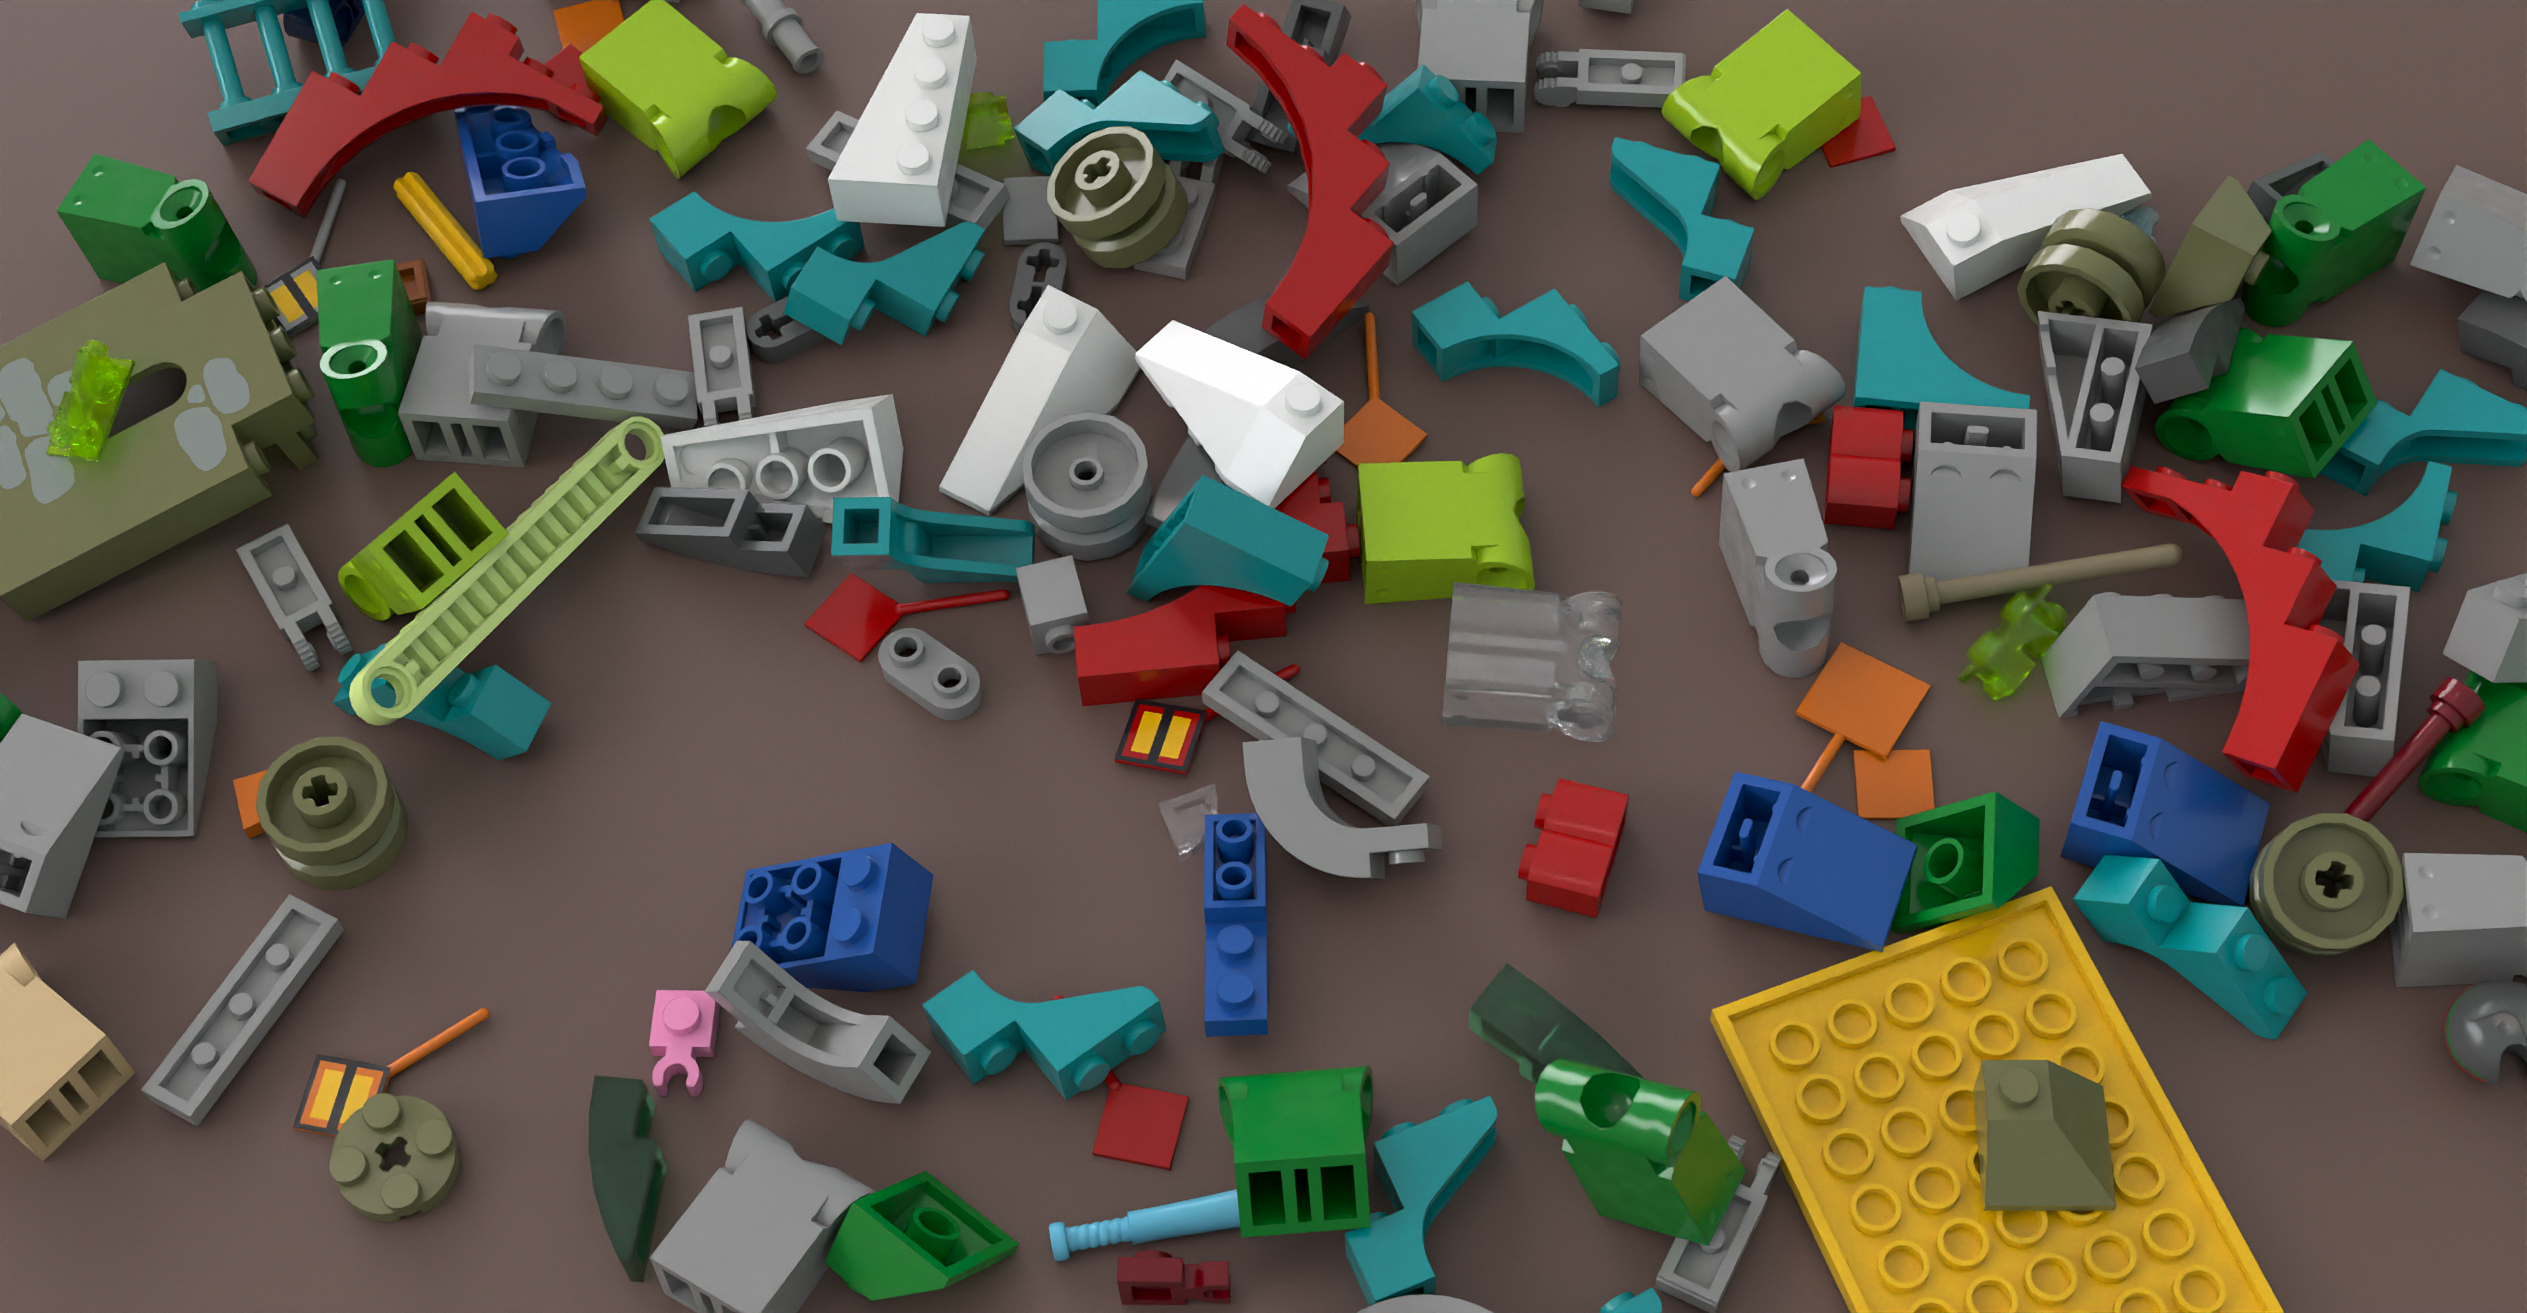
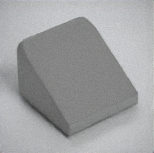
M1050 176L1003 179L1002 183L1006 185L1010 199L1003 207L1005 245H1027L1041 242L1059 243V219L1055 216L1047 202V183Z

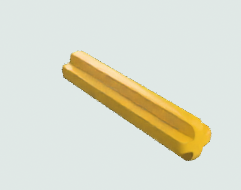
M407 172L403 178H397L393 188L397 192L398 199L471 288L483 290L488 284H493L496 281L497 273L494 271L492 262L488 258H483L482 250L419 174Z

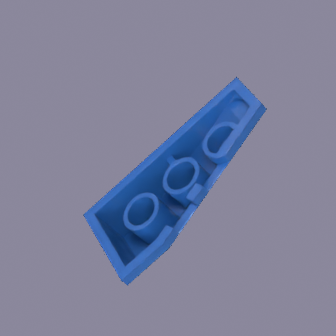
M491 105L454 109L483 258L499 257L507 259L517 257L522 253L538 251L587 197L578 160L570 152L562 154L556 148L555 138L548 131L541 133L532 125L531 115L523 107Z

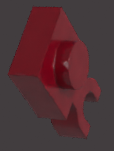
M1144 1250L1137 1252L1134 1257H1118L1117 1284L1122 1305H1186V1299L1209 1303H1230L1229 1261H1206L1197 1264H1184L1183 1258H1173L1171 1254L1160 1250Z

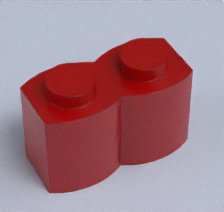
M1834 405L1829 438L1824 523L1894 529L1897 512L1907 513L1911 479L1900 477L1901 463L1910 464L1913 430L1903 429V411Z
M1563 778L1558 779L1553 795L1542 793L1534 821V828L1541 829L1542 832L1537 846L1526 844L1518 871V879L1527 881L1526 900L1597 918L1625 828L1629 795Z

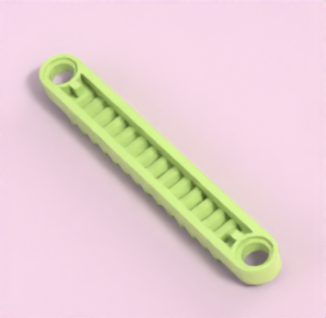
M642 416L630 417L609 430L586 454L572 464L573 466L559 477L558 481L548 487L545 493L531 504L530 508L520 514L517 520L505 529L509 533L507 537L433 599L426 608L415 616L413 621L399 631L400 633L385 645V648L355 676L350 685L349 697L351 706L356 714L365 722L380 726L388 725L411 712L661 465L665 457L660 438L664 434L660 427L648 418ZM627 434L636 435L643 441L646 448L644 460L640 461L629 455L624 443ZM375 678L387 680L395 689L396 702L393 708L381 707L373 699L371 684Z

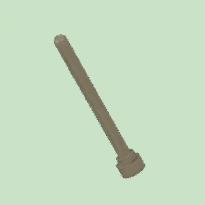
M2169 543L1937 582L1934 576L1923 578L1921 572L1897 576L1900 608L1904 622L1928 619L1929 612L1940 611L1941 604L2174 567L2181 563L2183 550L2179 545Z

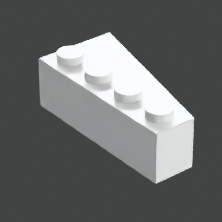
M916 13L828 178L837 221L945 227L977 61L970 16Z

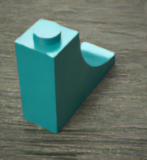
M1865 286L1859 319L1852 407L1903 411V429H1912L1913 435L1920 402L2029 409L2030 395L2013 393L1988 385L1960 369L1943 353L1927 327L1923 315L1921 291L1903 290L1893 286L1882 288Z
M1202 475L1144 545L1127 593L1148 602L1155 595L1168 589L1189 585H1213L1249 591L1292 606L1307 589L1314 592L1322 582L1329 561L1322 557L1329 535Z

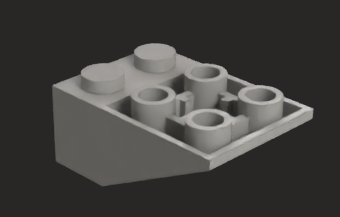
M1376 143L1375 145L1383 152L1386 160L1391 164L1385 189L1360 217L1362 219L1369 218L1377 222L1387 232L1389 239L1394 242L1389 265L1383 274L1398 286L1478 225V184L1439 152L1413 143ZM1305 172L1287 185V189L1308 208V179Z
M1920 402L1912 446L1908 574L1921 572L1923 578L1934 576L1937 582L2029 566L2037 459V410ZM2026 591L2015 592V593L2026 594Z
M195 659L78 661V733L125 748L95 837H185L197 835L217 725V662Z
M21 714L0 743V904L25 913L66 919L125 748L26 714Z

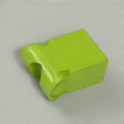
M650 0L579 56L587 88L602 98L599 104L604 106L606 114L654 152L657 150L670 172L677 179L715 150L723 139L736 133L777 99V92L773 83L762 71L745 60L727 57L722 47L665 0Z
M1787 9L1714 66L1711 75L1699 76L1678 86L1663 103L1661 113L1664 119L1693 145L1718 159L1724 173L1754 200H1759L1770 191L1783 169H1791L1860 118L1862 73Z
M1499 453L1480 458L1468 466L1462 461L1358 463L1356 512L1365 604L1469 597L1474 591L1487 597L1502 600L1520 599L1530 595L1535 588L1530 541L1519 521L1526 504L1520 459L1513 454Z
M454 471L342 566L338 572V580L345 595L362 613L372 619L385 621L395 613L400 615L422 610L507 537L509 533Z

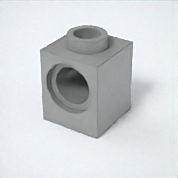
M1069 555L1016 568L1021 599L1036 656L1050 652L1057 654L1067 653L1074 650V627L1090 624L1073 556Z

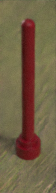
M2447 677L2430 695L2432 704L2427 708L2430 716L2343 813L2369 822L2449 731L2457 733L2462 726L2470 728L2486 710L2482 699L2462 682Z

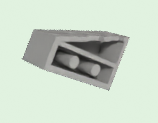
M2038 311L2039 350L2063 496L2121 503L2124 493L2121 484L2130 467L2147 394V389L2135 370V366L2142 348L2153 332V324Z
M2527 573L2468 590L2442 654L2493 683L2527 682Z
M2332 580L2337 588L2319 625L2341 635L2345 640L2343 645L2360 666L2321 744V749L2328 772L2376 776L2393 757L2410 587Z
M2116 592L2093 595L2041 657L2058 718L2077 716L2078 705L2110 700L2114 711L2132 708L2134 704L2132 697L2166 692L2169 702L2244 691L2250 659V628L2245 599H2225L2220 595L2204 598L2173 597L2170 594L2121 596Z

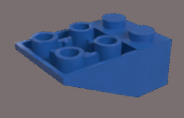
M2100 721L2060 857L2092 867H2096L2104 855L2160 859L2184 894L2221 905L2243 907L2249 887V875L2256 860L2270 803L2162 738Z
M1735 771L1697 871L1704 910L1883 952L1918 848L1916 844L1794 784Z
M893 843L746 870L732 948L736 941H751L806 988L871 992L916 984L934 875Z

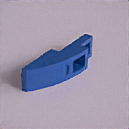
M1257 813L1205 815L1204 1022L1206 1037L1268 1035L1269 948L1266 827Z

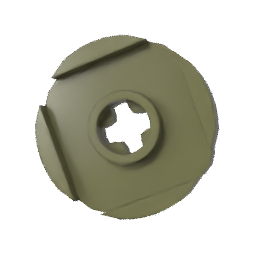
M380 1093L370 1097L362 1108L355 1111L345 1121L335 1138L332 1156L329 1160L330 1174L348 1203L364 1216L382 1222L402 1221L400 1216H408L419 1210L423 1214L435 1208L451 1191L461 1166L460 1152L457 1149V1138L446 1116L436 1106L424 1099L409 1095L393 1096L388 1093ZM400 1144L406 1145L404 1151L411 1158L409 1163L405 1167L395 1164L389 1172L383 1171L382 1169L385 1166V1160L382 1158L383 1154L389 1148H395Z

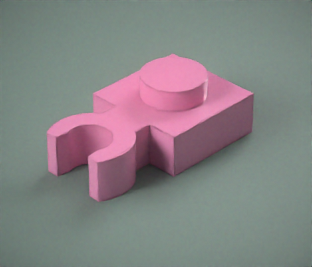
M656 990L649 1048L653 1056H664L657 1062L652 1073L653 1084L659 1096H667L668 1082L677 1074L688 1075L686 1087L691 1097H698L702 1091L703 1076L696 1062V1057H714L721 1007L719 1003L704 991Z

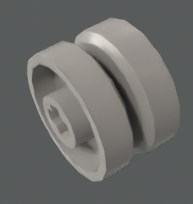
M1094 412L1064 415L1043 426L1028 443L1021 463L1031 522L1035 525V532L1045 546L1063 557L1072 555L1073 559L1091 561L1111 558L1132 547L1148 529L1149 524L1144 523L1145 514L1152 502L1145 445L1132 427L1110 415Z

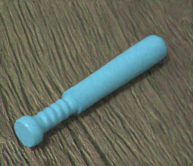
M1237 1189L1166 1205L1128 1211V1216L1124 1218H1114L1113 1220L1093 1222L1092 1224L1087 1223L1081 1226L1076 1225L1071 1228L1065 1227L1064 1222H1054L1049 1225V1234L1054 1260L1065 1261L1070 1259L1071 1252L1086 1250L1087 1248H1097L1098 1246L1129 1241L1136 1245L1168 1238L1240 1227Z

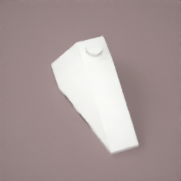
M893 394L835 402L676 432L660 437L671 488L749 490L759 503L806 504L816 517L823 518L822 522L831 524L833 521V498L892 497L895 501L899 502L903 444Z

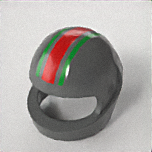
M2507 980L2482 981L2469 986L2457 995L2448 1008L2443 1032L2446 1048L2450 1057L2459 1068L2472 1078L2484 1083L2498 1085L2500 1060L2503 1052H2513L2519 1055L2527 1068V985Z

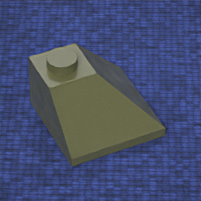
M2228 175L2193 221L2148 313L2156 317H2162L2231 301L2244 282L2252 286L2256 284L2270 259V255L2264 253L2262 249L2272 230L2239 180Z
M1982 1060L1973 1089L1983 1211H2114L2116 1200L2103 1086L2049 1060Z

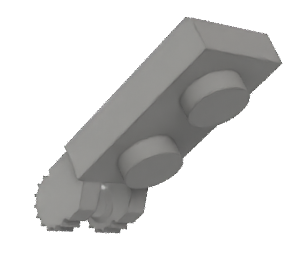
M1579 49V52L1558 51L1557 53L1546 51L1544 54L1541 53V56H1537L1536 74H1539L1544 79H1539V82L1535 83V100L1543 104V106L1548 105L1549 107L1551 105L1567 107L1576 101V104L1662 108L1667 97L1678 86L1685 83L1686 55L1674 52Z
M1176 59L1164 80L1172 83L1181 95L1195 103L1202 101L1213 110L1219 120L1217 130L1225 148L1223 153L1232 158L1237 156L1266 174L1272 163L1260 152L1253 148L1248 149L1242 145L1252 126L1260 130L1261 135L1274 143L1284 144L1289 134L1259 116L1261 111Z
M1221 153L1212 161L1203 162L1200 180L1185 178L1191 161L1170 160V169L1187 193V214L1179 232L1167 246L1148 260L1135 264L1134 269L1185 280L1188 279L1217 197L1216 185L1222 170L1224 153Z
M743 306L688 315L697 403L701 416L703 415L704 426L721 424L718 413L738 410V421L754 418L753 407H756V398Z
M288 523L236 549L286 642L291 640L308 673L320 667L318 663L319 657L312 644L306 641L302 633L323 623L327 629L326 635L334 650L339 651L341 656L353 650L336 619L338 613Z
M1732 1135L1728 1145L1741 1162L1745 1153L1746 1140ZM1769 1151L1767 1156L1761 1160L1751 1188L1739 1184L1709 1246L1675 1238L1657 1275L1655 1288L1709 1313L1716 1312L1766 1207L1767 1194L1780 1167L1781 1158L1779 1155Z

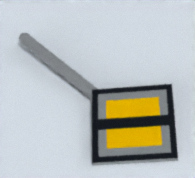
M342 178L337 179L310 257L265 285L280 311V316L273 320L277 327L281 326L286 331L289 338L319 321L316 270H322L319 263L346 187V181Z

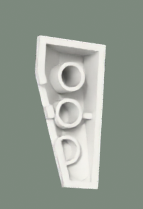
M2118 154L1949 190L1900 217L1908 233L1957 301L2028 264L2034 254L2039 252L2043 240L2055 220L2069 210L2091 208L2120 216L2150 200L2152 193L2124 155Z
M1048 285L1021 328L939 486V491L990 516L1025 486L1021 463L1028 443L1043 426L1064 415L1084 412L1110 415L1119 407L1141 369L1135 361L1136 350L1098 309Z
M1174 320L1135 353L1137 364L1167 405L1174 407L1187 424L1188 434L1196 445H1202L1214 461L1215 471L1223 482L1233 490L1273 509L1344 444V401L1300 371Z

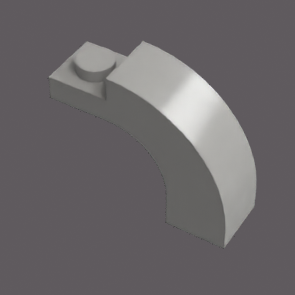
M1292 737L1242 742L1246 783L1257 814L1273 838L1285 850L1309 866L1338 876L1386 879L1384 855H1388L1389 865L1417 864L1425 862L1424 851L1442 850L1440 825L1422 823L1360 829L1341 819L1331 809L1321 789L1316 740Z
M736 941L704 991L739 1020L735 1028L759 1047L794 1069L842 1092L863 1099L901 1104L931 1054L928 1048L891 1016L859 1014L841 1008L816 995L796 981L751 941Z

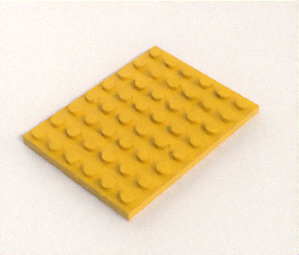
M2052 886L2006 902L1998 909L1971 915L1885 946L1883 952L1871 951L1711 1010L1710 1021L1773 1152L1781 1158L1780 1167L1850 1313H2284ZM1982 1060H2049L2103 1086L2116 1200L2114 1211H1983L1973 1089Z

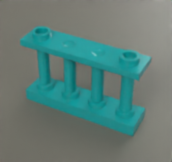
M200 0L191 5V10L178 13L181 24L191 38L205 35L224 100L220 104V109L207 112L212 131L220 143L226 146L277 132L303 87L302 83L296 82L277 15L308 7L327 70V74L324 77L328 78L331 72L337 73L355 83L360 88L357 94L361 95L392 41L396 43L384 0H362L379 59L375 62L374 67L359 71L348 68L329 5L331 0ZM256 21L276 87L271 91L272 95L251 100L250 97L244 95L225 29Z

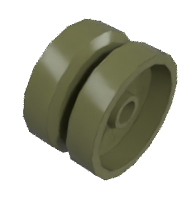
M1130 126L1108 127L1091 133L1070 147L1057 162L1047 183V202L1055 216L1066 230L1072 233L1077 244L1090 261L1104 268H1126L1148 260L1164 249L1179 232L1187 214V193L1170 167L1164 163L1146 134Z
M2091 208L2069 210L2055 220L2045 236L2039 252L2034 254L2023 272L2017 286L2020 304L2031 321L2037 326L2038 311L2139 323L2144 310L2150 305L2166 275L2164 257L2148 235L2135 224L2113 213Z
M317 737L300 743L277 758L259 783L256 809L261 826L269 840L275 845L276 851L284 865L300 882L321 890H348L374 880L389 868L405 844L408 819L402 800L395 787L391 784L389 775L381 760L364 744L345 737Z
M2317 813L2293 822L2259 851L2249 875V902L2262 929L2279 946L2309 957H2333L2375 939L2394 920L2404 896L2403 867L2392 843L2372 824L2347 813ZM2324 877L2331 883V896L2323 895L2325 886L2316 885L2315 878Z

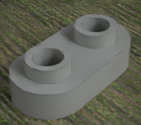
M904 628L894 631L881 643L878 658L884 678L888 683L933 715L944 720H960L971 715L979 707L983 691L976 668L926 632L915 628ZM916 650V652L909 657L899 656V654L903 651ZM950 679L960 681L958 685L951 688L942 686L944 682Z

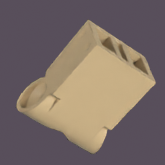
M14 942L0 955V1124L41 1161H44L136 1072L105 1033L44 983L25 953Z

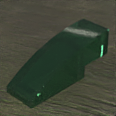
M1508 963L1505 964L1469 1008V1029L1520 1064L1519 1074L1534 1085H1537L1540 1074L1547 1065L1558 1059L1573 1060L1644 1078L1604 1038L1575 1013Z
M594 1076L589 1109L588 1151L593 1189L604 1227L618 1259L630 1281L643 1282L668 1165L657 1141L648 1139L655 1103L644 1080Z

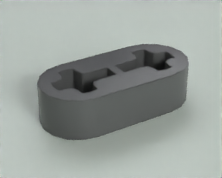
M1048 242L1035 243L1028 246L1018 259L1009 302L1011 324L1017 336L1027 320L1026 316L1031 314L1034 303L1039 301L1048 285L1067 293L1069 284L1067 256L1063 249L1056 244ZM1042 265H1051L1052 267L1046 271L1044 282H1037L1036 272H1040Z
M788 296L756 312L751 316L746 326V333L753 355L766 363H779L788 360L829 338L784 314ZM773 330L776 335H781V337L772 340L770 336H764V334Z

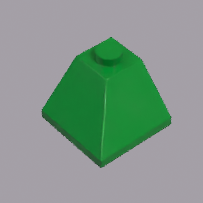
M1997 791L1896 819L1895 834L1916 844L1918 850L1891 930L1897 934H1902L1998 909L2038 875L2040 818Z
M925 1170L854 1201L824 1263L841 1276L851 1290L873 1301L944 1289L1014 1255L1019 1243Z

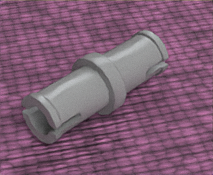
M741 0L762 25V35L770 45L780 48L796 72L801 75L808 74L822 63L824 52L820 47L816 46L802 28L803 20L795 9L786 7L781 0Z

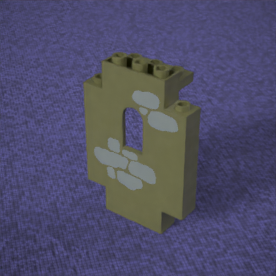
M164 262L0 346V598L26 622L47 613L273 496L264 476L265 473L271 470V467L263 449L276 443L298 470L319 460L311 442V438L318 435L313 424L316 421L308 404V400L315 397L301 369L299 367L293 368L290 359L297 356L296 349L286 331L281 326L276 327L273 319L280 316V311L265 286L256 289L244 273L240 271L199 292L189 277L180 280L167 263ZM178 368L186 373L187 384L183 395L177 402L94 445L82 410L162 369Z

